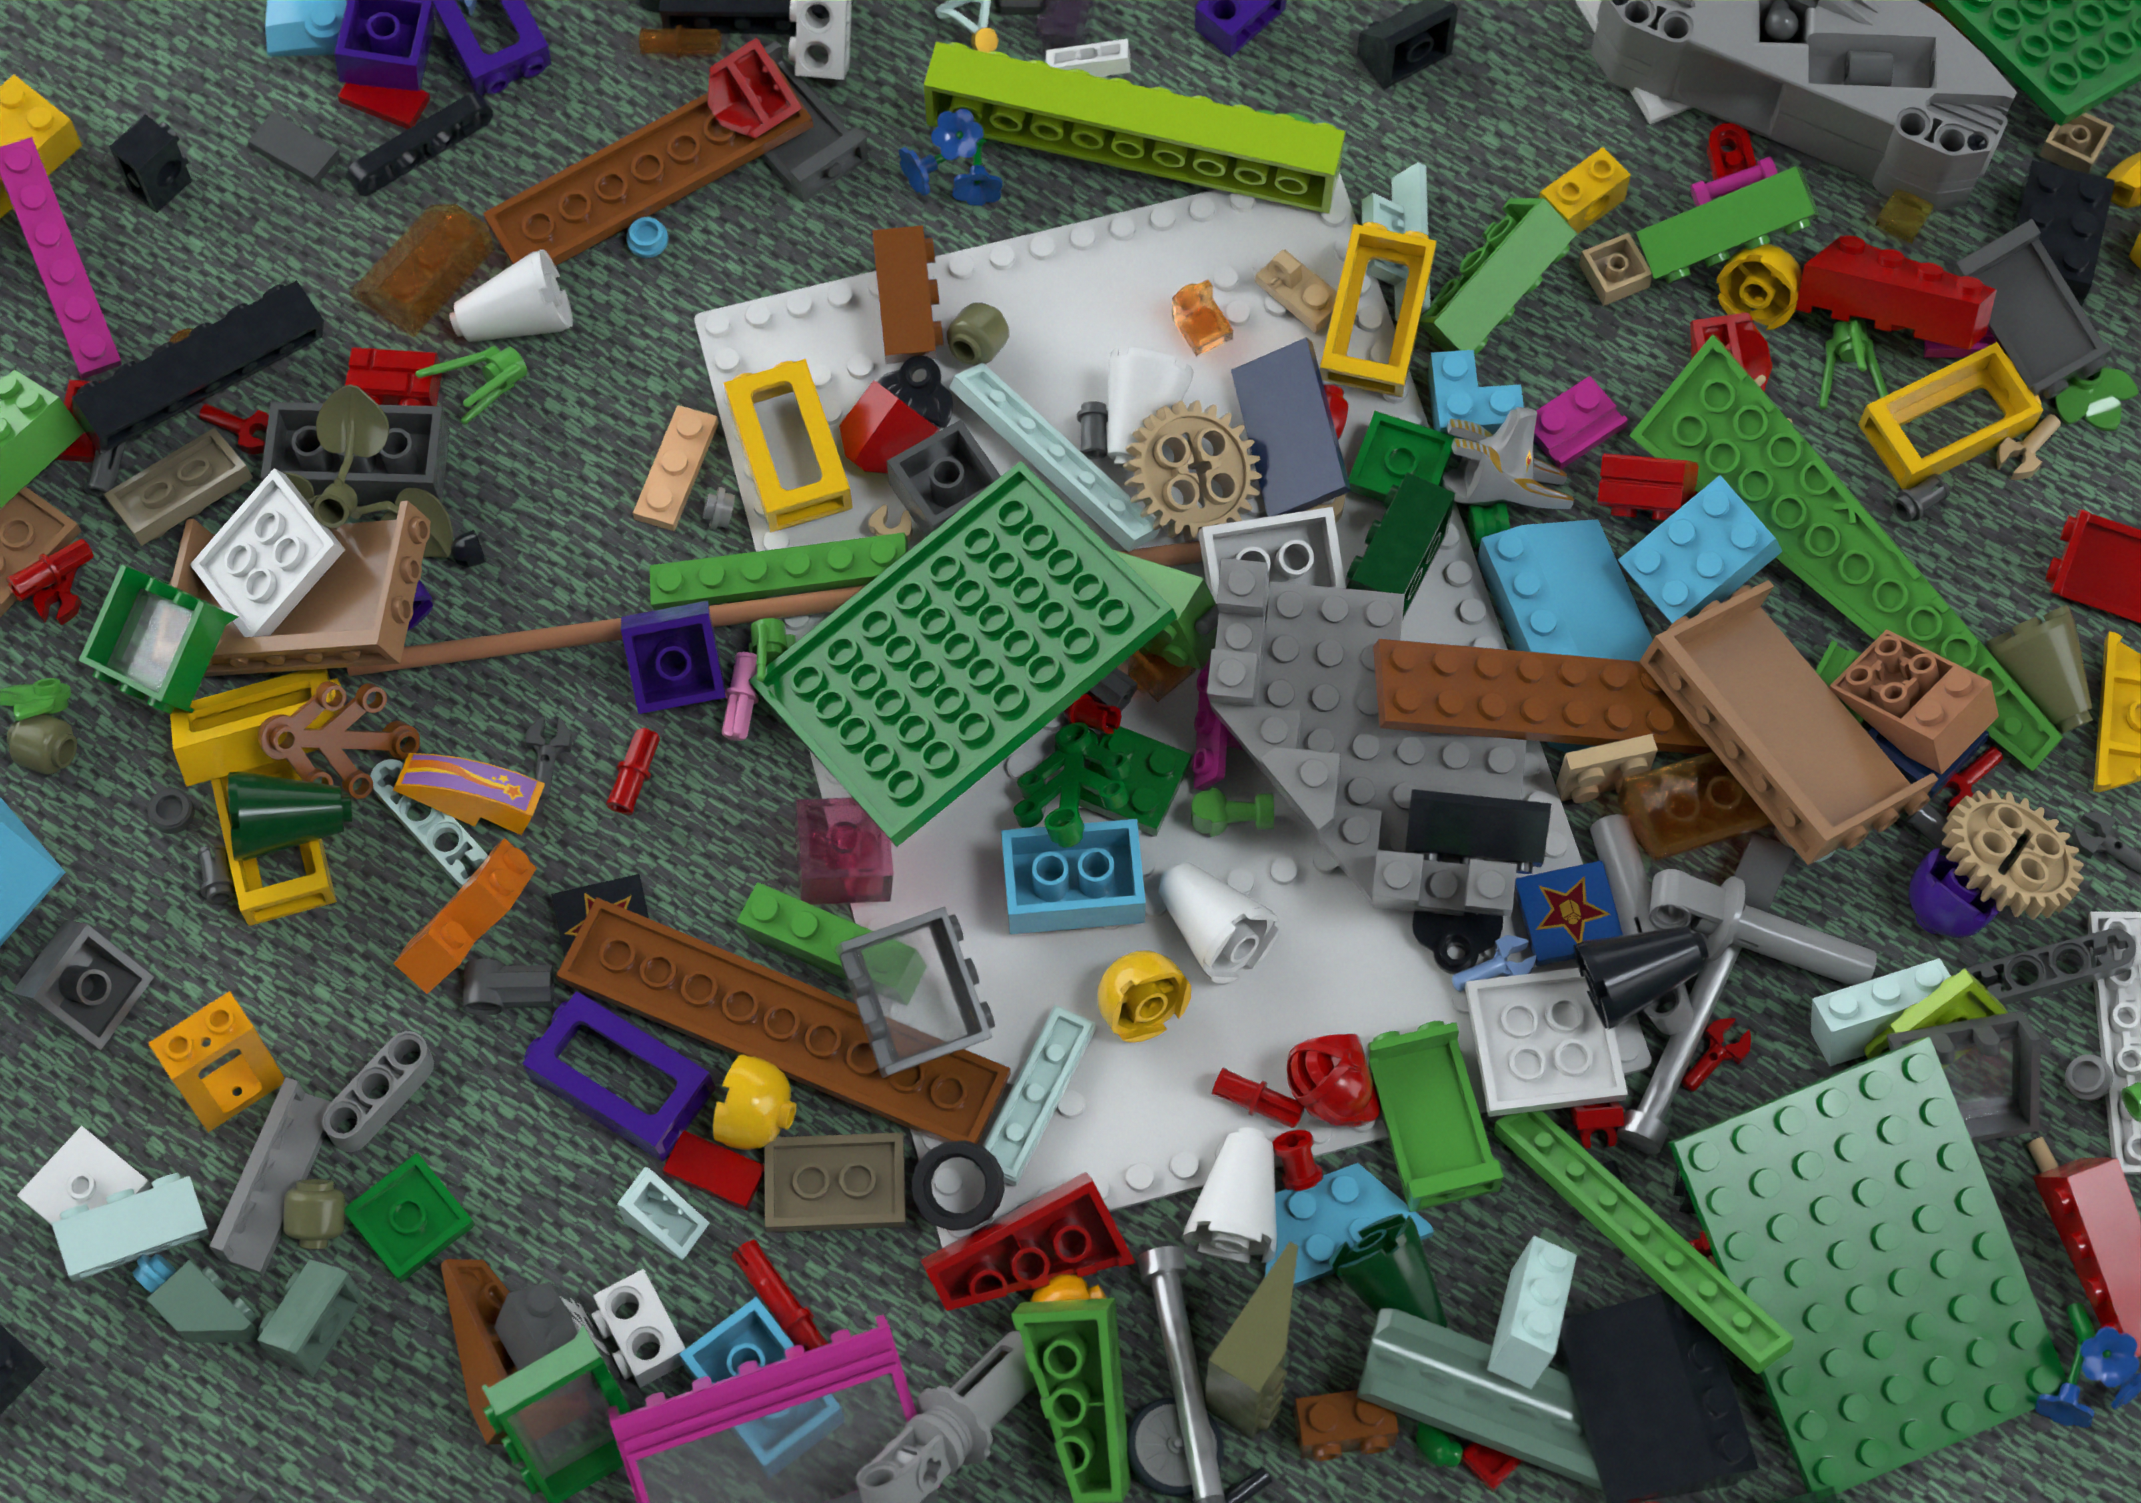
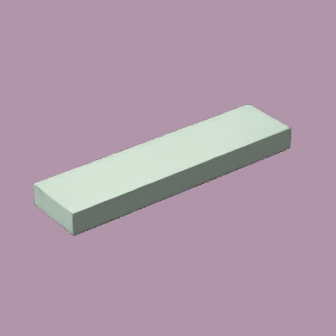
M1054 1005L983 1145L996 1157L1004 1173V1182L1017 1187L1096 1030L1095 1022L1057 1005ZM974 1163L975 1168L981 1171V1169Z

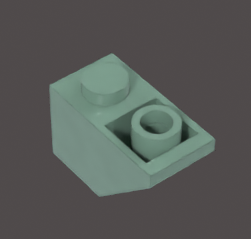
M191 1260L187 1261L147 1298L153 1308L187 1343L254 1342L260 1336L252 1325V1322L258 1317L239 1297L231 1303L222 1294L221 1291L227 1285L208 1265L200 1271Z

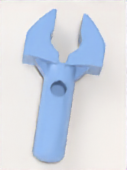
M1504 936L1495 940L1496 945L1494 949L1496 953L1494 958L1452 976L1453 986L1457 991H1463L1467 981L1490 979L1499 975L1507 977L1531 974L1536 961V955L1520 963L1507 961L1510 954L1527 949L1529 941L1517 936Z

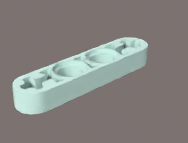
M388 759L378 763L372 769L370 775L373 780V790L376 796L461 889L470 877H468L460 859L466 855L470 864L478 869L488 855L452 816L431 808L430 815L422 821L410 820L407 817V812L412 805L419 802L405 795L400 798L398 792L393 791L391 785L385 786L383 780L388 774L393 778L398 777L404 763L395 759ZM450 832L459 837L458 845L451 851L442 852L435 848L436 839L443 833Z

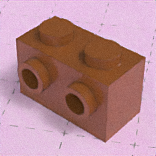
M1358 1390L1295 1399L1293 1415L1301 1459L1313 1457L1314 1461H1329L1341 1457L1342 1453L1360 1450L1361 1454L1369 1455L1389 1450V1446L1395 1445L1399 1433L1395 1411L1356 1397Z

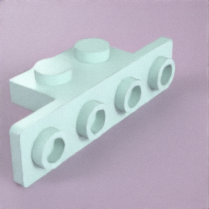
M1417 162L1393 177L1392 201L1375 193L1362 199V225L1365 222H1374L1387 227V231L1404 234L1406 231H1418L1428 236L1426 166ZM1378 259L1371 260L1367 265L1366 273L1394 285L1395 319L1398 321L1409 270L1402 264ZM1430 279L1422 313L1430 307Z

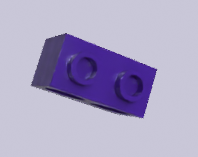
M1199 0L1195 6V30L1231 58L1286 10V0Z

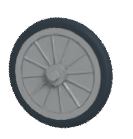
M1175 1397L1154 1400L1142 1407L1129 1424L1127 1430V1456L1129 1464L1136 1476L1146 1486L1160 1494L1173 1497L1192 1495L1194 1491ZM1207 1412L1218 1469L1220 1471L1224 1458L1223 1437L1217 1423Z

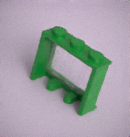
M121 564L79 661L94 668L92 676L114 686H117L119 681L122 682L119 688L122 692L142 700L145 699L146 695L150 696L147 704L170 714H172L175 707L193 713L194 709L190 705L225 626L239 616L156 577Z
M582 1325L574 1340L490 1388L486 1384L482 1386L490 1402V1405L483 1408V1411L496 1434L504 1430L508 1434L501 1441L513 1463L516 1465L524 1461L526 1467L520 1469V1473L533 1495L542 1491L548 1503H561L624 1466L609 1421L607 1408L617 1405L620 1415L632 1410L584 1325Z

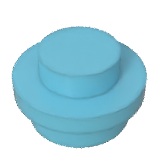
M642 217L634 221L628 229L626 235L627 245L636 256L642 258L655 257L661 254L667 247L668 233L665 226L656 219Z
M142 1254L137 1259L138 1266L132 1274L143 1287L154 1293L177 1271L159 1254H155L152 1258Z

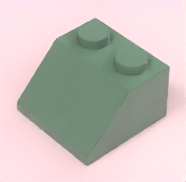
M309 1259L303 1270H296L290 1277L285 1288V1294L287 1295L277 1310H270L264 1317L259 1327L260 1336L257 1341L267 1353L314 1378L365 1298L348 1272L341 1268Z

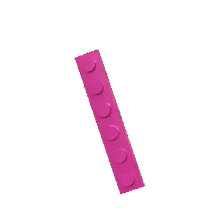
M32 137L0 147V176L81 380L121 366L120 356Z

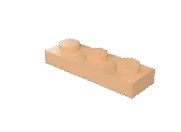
M677 405L633 511L634 520L675 531L719 424L717 416Z

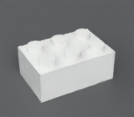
M1333 507L1202 527L1198 533L1206 584L1216 604L1221 558L1267 562L1269 584L1266 611L1268 610L1271 581L1346 588Z

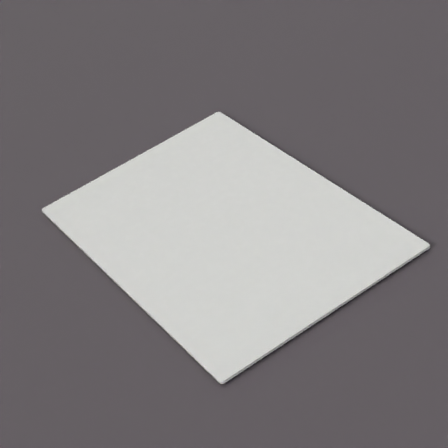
M1340 173L1329 214L1216 189L935 256V263H928L927 268L929 280L937 279L939 304L931 305L933 321H941L944 346L936 347V359L933 360L941 370V384L950 391L953 398V412L948 426L962 420L1001 476L1018 462L1022 461L1108 546L1116 551H1124L1125 549L1103 528L1085 514L1079 506L949 388L955 375L975 366L961 363L952 355L946 334L951 322L964 307L971 303L981 302L991 305L1003 314L1009 326L1010 336L1005 346L995 358L985 365L1079 451L1081 450V423L1077 420V413L1081 410L1083 403L1090 401L1102 402L1107 406L1108 410L1109 358L1115 348H1119V355H1127L1129 347L1165 353L1177 358L1175 366L1182 370H1185L1187 363L1192 367L1194 375L1183 398L1186 408L1188 409L1189 404L1199 400L1203 413L1207 407L1215 404L1217 406V418L1229 412L1232 414L1229 423L1232 429L1239 425H1244L1231 373L1232 369L1305 337L1313 343L1320 369L1330 321L1317 333L1313 332L1256 284L1255 275L1282 249H1285L1310 271L1317 274L1333 289L1338 291L1353 224H1358ZM876 271L698 313L695 316V325L756 552L876 536L869 531L868 522L871 515L884 504L888 507V518L885 526L888 528L897 527L906 508L890 487L888 474L865 472L845 457L839 425L873 380L877 382L883 375L899 371L904 363L886 364ZM1366 273L1347 356L1388 364L1395 328L1377 278ZM806 359L850 486L853 509L770 533L727 404L723 382L730 381L743 373L754 374L772 369L784 361L796 362ZM922 369L915 371L912 380L915 382L923 381L926 377V371ZM1408 371L1403 397L1323 381V385L1330 384L1343 389V398L1346 399L1349 405L1345 428L1341 438L1338 440L1348 478L1374 411L1429 428L1410 371ZM794 392L753 403L781 487L785 490H792L820 481L822 474ZM1108 422L1106 423V448H1107V451H1108ZM1245 428L1239 436L1241 441L1248 440ZM1183 434L1182 436L1188 441L1187 435ZM1202 438L1203 450L1213 456L1212 444L1207 439ZM1163 444V456L1168 461L1173 462V451L1169 446ZM1248 448L1246 450L1248 455H1252L1251 449ZM1108 455L1101 459H1089L1131 498L1138 493L1137 487H1128L1124 484V482L1134 477V472L1115 467V460L1111 459ZM1250 465L1251 470L1256 471L1255 465ZM1188 468L1189 473L1197 474L1195 469L1191 470ZM1212 480L1211 488L1213 493L1222 498L1223 490L1221 485L1217 481ZM1259 480L1250 483L1252 487L1259 491V495L1252 499H1246L1253 509L1244 515L1239 514L1242 521L1268 517ZM1172 486L1171 495L1173 499L1182 505V492ZM1353 492L1344 494L1343 514L1336 523L1346 587L1349 583L1346 576L1356 555L1363 557L1368 545L1365 544V539L1373 521L1376 519L1381 522L1386 512V509H1383L1384 502ZM1334 499L1324 502L1322 504L1329 505L1333 503ZM1197 501L1198 507L1202 508L1203 506ZM1137 502L1144 509L1146 506L1144 502ZM1454 502L1448 533L1402 621L1400 640L1508 650L1457 504ZM1153 513L1150 514L1154 519H1156V516ZM911 515L913 534L911 541L908 542V550H911L926 538ZM1165 524L1160 528L1154 539L1135 549L1184 543L1183 530L1179 535L1169 538V525ZM1197 534V537H1196L1195 539H1193V540H1191V541H1189V542L1199 541V536H1198V534ZM1203 562L1169 566L1170 568L1202 577L1206 582ZM1267 611L1265 613V623L1267 620ZM833 612L781 618L779 620L785 623L786 634L795 635L797 642ZM1135 652L1117 667L1138 683V690L1133 695L1131 702L1121 712L1120 726L1192 754L1193 760L1196 752L1197 735L1194 721L1198 712L1199 691L1196 684L1200 669L1188 665L1178 667L1169 663L1164 657L1151 653L1141 655ZM1064 711L898 847L889 840L809 750L855 923L876 931L944 906L948 915L955 914L960 923L964 940L958 942L964 959L971 958L979 977V984L974 985L980 1003L984 1001L988 1003L995 1022V1027L989 1029L992 1035L991 1039L964 1049L1007 1066L1011 1070V1075L978 1143L979 1145H984L1054 1005L1096 1023V1030L1017 1187L1004 1182L1005 1191L1000 1207L989 1220L971 1229L950 1231L936 1226L942 1248L1084 1172H1087L1094 1181L1109 1212L1202 1188L1211 1173L1227 1136L1231 1133H1238V1129L1243 1127L1254 1128L1266 1134L1265 1138L1270 1142H1273L1282 1133L1291 1130L1310 1131L1314 1139V1145L1311 1147L1313 1158L1387 1139L1388 1136L1380 1111L1374 1121L1361 1127L1351 1128L1321 1121L1309 1115L1305 1108L1300 1123L1295 1128H1290L1258 1113L1251 1116L1248 1114V1109L1212 1095L1215 1081L1224 1067L1237 1075L1259 1084L1265 1081L1267 1082V1088L1296 1100L1287 1082V1060L1290 1050L1308 1039L1333 1034H1357L1360 1037L1364 1054L1366 1055L1367 1044L1372 1042L1373 1038L1379 1034L1389 1031H1398L1400 1035L1417 1031L1421 1025L1432 1021H1443L1444 1024L1456 1022L1459 1029L1458 1043L1479 1113L1487 1112L1465 990L1457 991L1452 983L1453 974L1441 970L1434 960L1433 952L1419 944L1416 940L1412 928L1414 912L1372 907L1357 886L1335 862L1316 836L1303 823L1281 796L1280 792L1245 751L1227 746L1225 777L1211 787L1219 789L1229 801L1255 803V796L1257 794L1273 793L1274 829H1257L1255 821L1229 823L1223 833L1211 837L1210 833H1200L1195 830L1191 823V804L1194 796L1202 791L1194 788V772L1191 760L1190 766L1157 837L1138 829L1146 902L1145 923L1010 934L1001 830L1022 828L1019 826L1013 813L1015 805L1025 800L1019 790L1017 780L1021 775L1032 771L1055 752L1056 733L1064 726L1070 724L1064 716ZM1088 727L1096 733L1099 745L1105 733ZM1527 740L1521 800L1551 803V813L1542 867H1533L1532 874L1516 873V878L1583 864L1540 741ZM1085 760L1083 767L1088 769L1091 761ZM1064 765L1046 778L1045 782L1048 783L1063 771ZM1061 793L1042 808L1044 818L1034 827H1045L1044 820L1046 816L1059 808ZM1079 806L1078 808L1083 823L1116 821ZM1185 862L1192 863L1267 907L1278 917L1279 921H1274V925L1279 929L1278 937L1271 950L1256 967L1251 970L1247 965L1243 966L1235 972L1240 977L1239 979L1224 984L1211 981L1204 973L1158 892L1160 878L1170 866ZM1514 889L1513 910L1510 917L1503 916V929L1500 938L1511 935L1529 941ZM929 927L893 939L915 948L927 967L907 1006L876 993L883 1015L946 1042L966 1036L965 1027ZM1528 942L1527 949L1510 954L1507 961L1520 963L1532 957L1533 953L1530 943ZM1453 946L1447 951L1449 957L1455 960L1461 959L1465 955L1463 949L1458 946ZM1494 947L1480 953L1476 965L1494 958L1496 953ZM1150 950L1168 957L1178 966L1191 985V1000L1186 1011L1179 1019L1173 1014L1169 1020L1163 1023L1167 1030L1162 1034L1143 1042L1129 1043L1123 1041L1118 1034H1114L1104 1020L1098 1008V985L1105 971L1116 959L1135 951ZM1575 959L1538 967L1534 964L1531 974L1578 967ZM1499 975V976H1496V977H1494V978L1506 977V976ZM1635 1015L1619 1027H1615L1624 1076L1648 1069L1652 1061L1640 1024ZM910 1129L919 1161L929 1150L943 1143ZM1273 1152L1274 1168L1283 1166L1280 1156L1275 1155ZM962 1157L950 1158L941 1163L935 1170L931 1182L932 1193L937 1203L945 1210L953 1213H966L976 1208L983 1199L986 1189L985 1177L982 1171L975 1168L974 1162Z

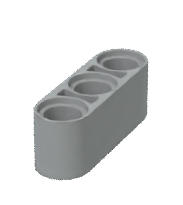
M405 1031L392 1037L328 1105L323 1113L322 1123L324 1130L336 1148L343 1152H354L363 1148L429 1078L434 1068V1060L426 1041L421 1035ZM412 1051L421 1053L415 1063L410 1065L400 1064L405 1054ZM376 1086H389L388 1092L382 1098H369L370 1092ZM348 1119L357 1120L355 1128L350 1132H337V1128L343 1121Z

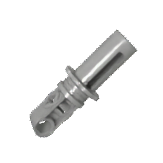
M1013 1331L1005 1335L951 1388L939 1386L936 1389L926 1388L917 1397V1415L905 1425L904 1431L897 1438L891 1440L870 1464L864 1466L858 1472L856 1480L863 1503H920L930 1492L939 1487L946 1476L954 1474L962 1465L980 1464L990 1455L989 1446L993 1442L991 1430L1037 1385L1024 1354L1026 1350L1020 1332Z

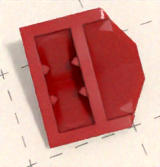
M757 37L709 68L708 106L720 125L756 139L802 109Z
M1748 312L1692 320L1690 322L1691 360L1713 334L1754 380L1760 375L1766 377L1765 383L1760 386L1764 392L1772 370L1768 342L1754 325L1753 319Z
M873 380L839 425L845 457L865 472L888 474L887 460L940 431L875 380Z

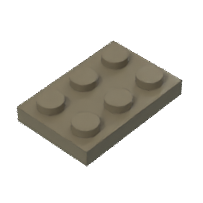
M214 427L119 484L109 492H106L104 496L118 517L142 546L151 540L160 538L167 530L185 519L198 515L205 507L221 497L236 492L241 485L253 479V476L246 464Z
M903 1132L776 1137L774 1141L764 1146L766 1233L906 1227Z

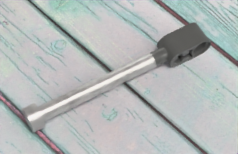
M1753 832L1734 874L1735 877L1744 881V902L1746 905L1768 913L1796 851L1795 849ZM1731 944L1718 959L1714 961L1705 960L1704 969L1700 971L1689 995L1693 1008V1020L1690 1026L1681 1033L1671 1035L1638 1109L1626 1111L1624 1126H1619L1617 1136L1626 1145L1648 1154H1658L1669 1132L1663 1120L1739 955L1741 946Z
M1176 1246L1151 1249L1139 1255L1137 1260L1142 1283L1153 1287L1196 1503H1225L1180 1280L1188 1274L1184 1251Z

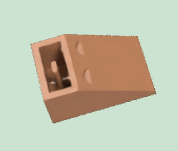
M1887 629L1829 686L1837 697L1903 754L1941 775L1999 717L1991 681Z

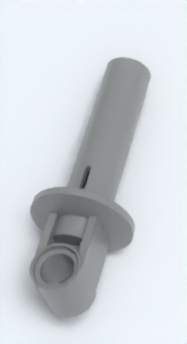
M1615 814L1597 820L1590 827V832L1599 861H1602L1623 935L1662 930L1654 926L1649 919L1652 890L1629 818L1625 815ZM1684 983L1644 1009L1655 1027L1667 1035H1676L1683 1032L1690 1026L1693 1020V1008ZM1676 1001L1670 1011L1659 1013L1665 1003Z
M1675 869L1660 871L1653 877L1649 912L1651 923L1660 929L1687 926L1692 934L1699 931L1709 953V957L1706 959L1712 961L1718 959L1728 946L1735 944L1850 986L1869 981L1872 978L1877 961V955L1874 950L1746 905L1744 902L1745 884L1738 877H1729L1721 887Z

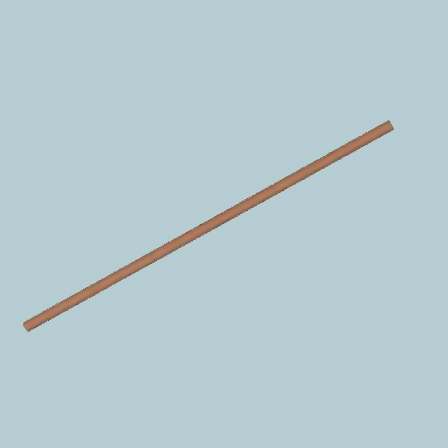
M1199 541L1133 549L1130 552L1127 550L1119 551L1167 567L1203 562ZM866 585L709 606L713 628L751 623L764 618L781 619L833 612ZM621 618L407 646L403 649L400 664L347 667V672L349 676L623 640Z

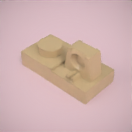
M1282 249L1255 275L1256 284L1313 332L1317 333L1331 321L1337 291L1317 274L1310 271L1287 250Z

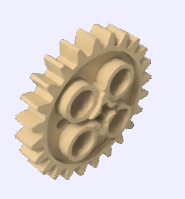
M1183 400L1172 405V410L1165 405L1157 410V417L1151 414L1143 420L1146 428L1140 427L1133 431L1132 435L1139 443H1132L1125 449L1135 457V459L1123 464L1124 469L1134 472V477L1124 482L1125 486L1137 487L1138 493L1130 501L1131 503L1143 501L1146 505L1140 514L1141 518L1152 513L1156 516L1153 529L1157 530L1168 524L1169 538L1179 535L1183 530L1185 542H1189L1197 537L1202 527L1242 521L1239 514L1244 515L1253 509L1246 499H1252L1259 495V491L1252 487L1250 483L1262 478V474L1252 471L1250 465L1258 462L1260 457L1248 455L1246 451L1254 444V440L1241 441L1239 436L1245 426L1242 424L1232 429L1229 426L1232 414L1229 412L1217 418V406L1215 404L1207 407L1203 413L1199 400L1189 404L1188 409ZM1183 434L1187 435L1188 441L1182 436ZM1202 438L1207 439L1212 444L1213 456L1203 450ZM1163 444L1169 446L1173 451V462L1168 461L1163 456ZM1188 468L1191 470L1195 469L1197 474L1189 473ZM1212 480L1217 481L1221 485L1223 490L1222 498L1213 493L1211 488ZM1172 486L1182 492V505L1173 499L1171 495ZM1197 501L1203 506L1202 508L1198 507Z
M1991 789L1986 796L1978 790L1972 797L1966 795L1946 818L1948 821L1943 826L1942 831L1947 836L1943 839L1942 845L1951 849L1946 859L1959 863L1958 868L1954 871L1955 875H1967L1970 880L1966 888L1974 889L1978 887L1982 890L1981 901L1984 902L1992 897L1996 900V907L2000 912L2008 905L2011 907L2015 917H2019L2025 910L2032 920H2035L2040 913L2049 918L2055 911L2060 913L2080 891L2078 886L2084 880V877L2078 873L2084 866L2083 863L2073 859L2079 852V849L2065 843L2071 835L2065 832L2058 833L2055 827L2059 821L2057 819L2049 821L2044 819V808L2040 807L2036 811L2029 809L2027 798H2024L2019 804L2015 802L2011 792H2007L2001 799L1994 789ZM2024 833L2027 836V840L2009 863L2008 869L2003 875L2000 874L1998 871L2000 865L2015 847L2019 837Z

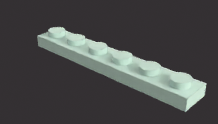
M983 362L954 376L949 388L1125 550L1130 552L1157 536L1160 528L1157 530L1153 529L1155 519L1151 515L1141 518L1140 514L1143 508L1138 503H1131V497Z

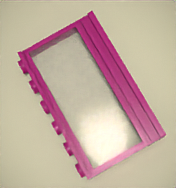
M884 1314L875 1317L877 1328L851 1336L848 1329L837 1331L830 1336L832 1343L807 1352L804 1351L802 1345L790 1347L784 1351L786 1359L760 1368L757 1361L743 1363L738 1367L740 1375L713 1384L710 1377L699 1378L692 1382L693 1391L669 1399L665 1398L663 1392L652 1394L645 1399L646 1407L623 1415L619 1414L617 1405L607 1408L609 1421L636 1502L823 1503L859 1491L856 1480L858 1472L864 1466L870 1464L891 1440L897 1438L904 1431L905 1425L917 1415L893 1336Z

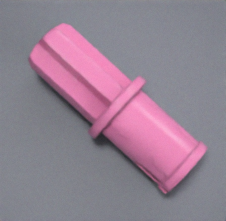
M738 652L734 659L735 665L730 688L725 690L728 701L722 735L729 740L744 741L748 736L753 704L759 701L756 689L749 682L757 674V654Z

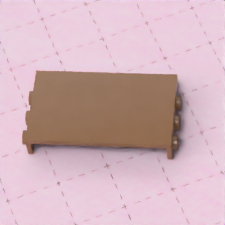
M407 500L400 501L396 520L347 523L336 528L328 527L345 548L341 556L270 636L244 637L233 621L227 624L203 677L400 664L409 621L413 616V602L417 583L422 574L421 565L426 542L430 537L431 521ZM187 519L170 584L222 608L190 566L191 562L216 534L209 532L195 519ZM166 605L160 622V631L153 660L168 671L191 617Z
M1767 580L1753 588L1750 585L1743 586L1729 600L1720 603L1718 600L1711 602L1697 616L1691 619L1687 616L1679 618L1666 631L1654 637L1639 662L1806 864L1810 865L1842 846L1847 850L1854 848L1873 829H1876L1878 833L1886 830L1905 811L1909 816L1915 814L1930 801V797L1927 794L1939 779L1934 773L1913 784L1905 778L1761 608V605L1774 587Z

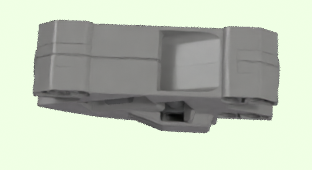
M1601 0L1597 12L1598 23L1590 52L1607 78L1620 87L1632 92L1636 87L1658 95L1662 99H1674L1730 123L1737 124L1749 131L1872 181L1875 189L1883 195L1926 211L1964 207L1977 179L1983 177L2008 123L2006 115L2017 93L1981 51L1939 13L1918 0Z

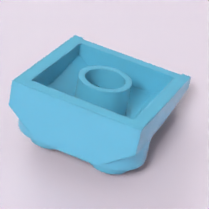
M267 0L265 31L268 56L334 55L347 0Z

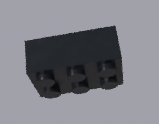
M2032 160L2021 187L2012 230L2033 219L2041 232L2039 240L2082 307L2092 286L2115 180Z

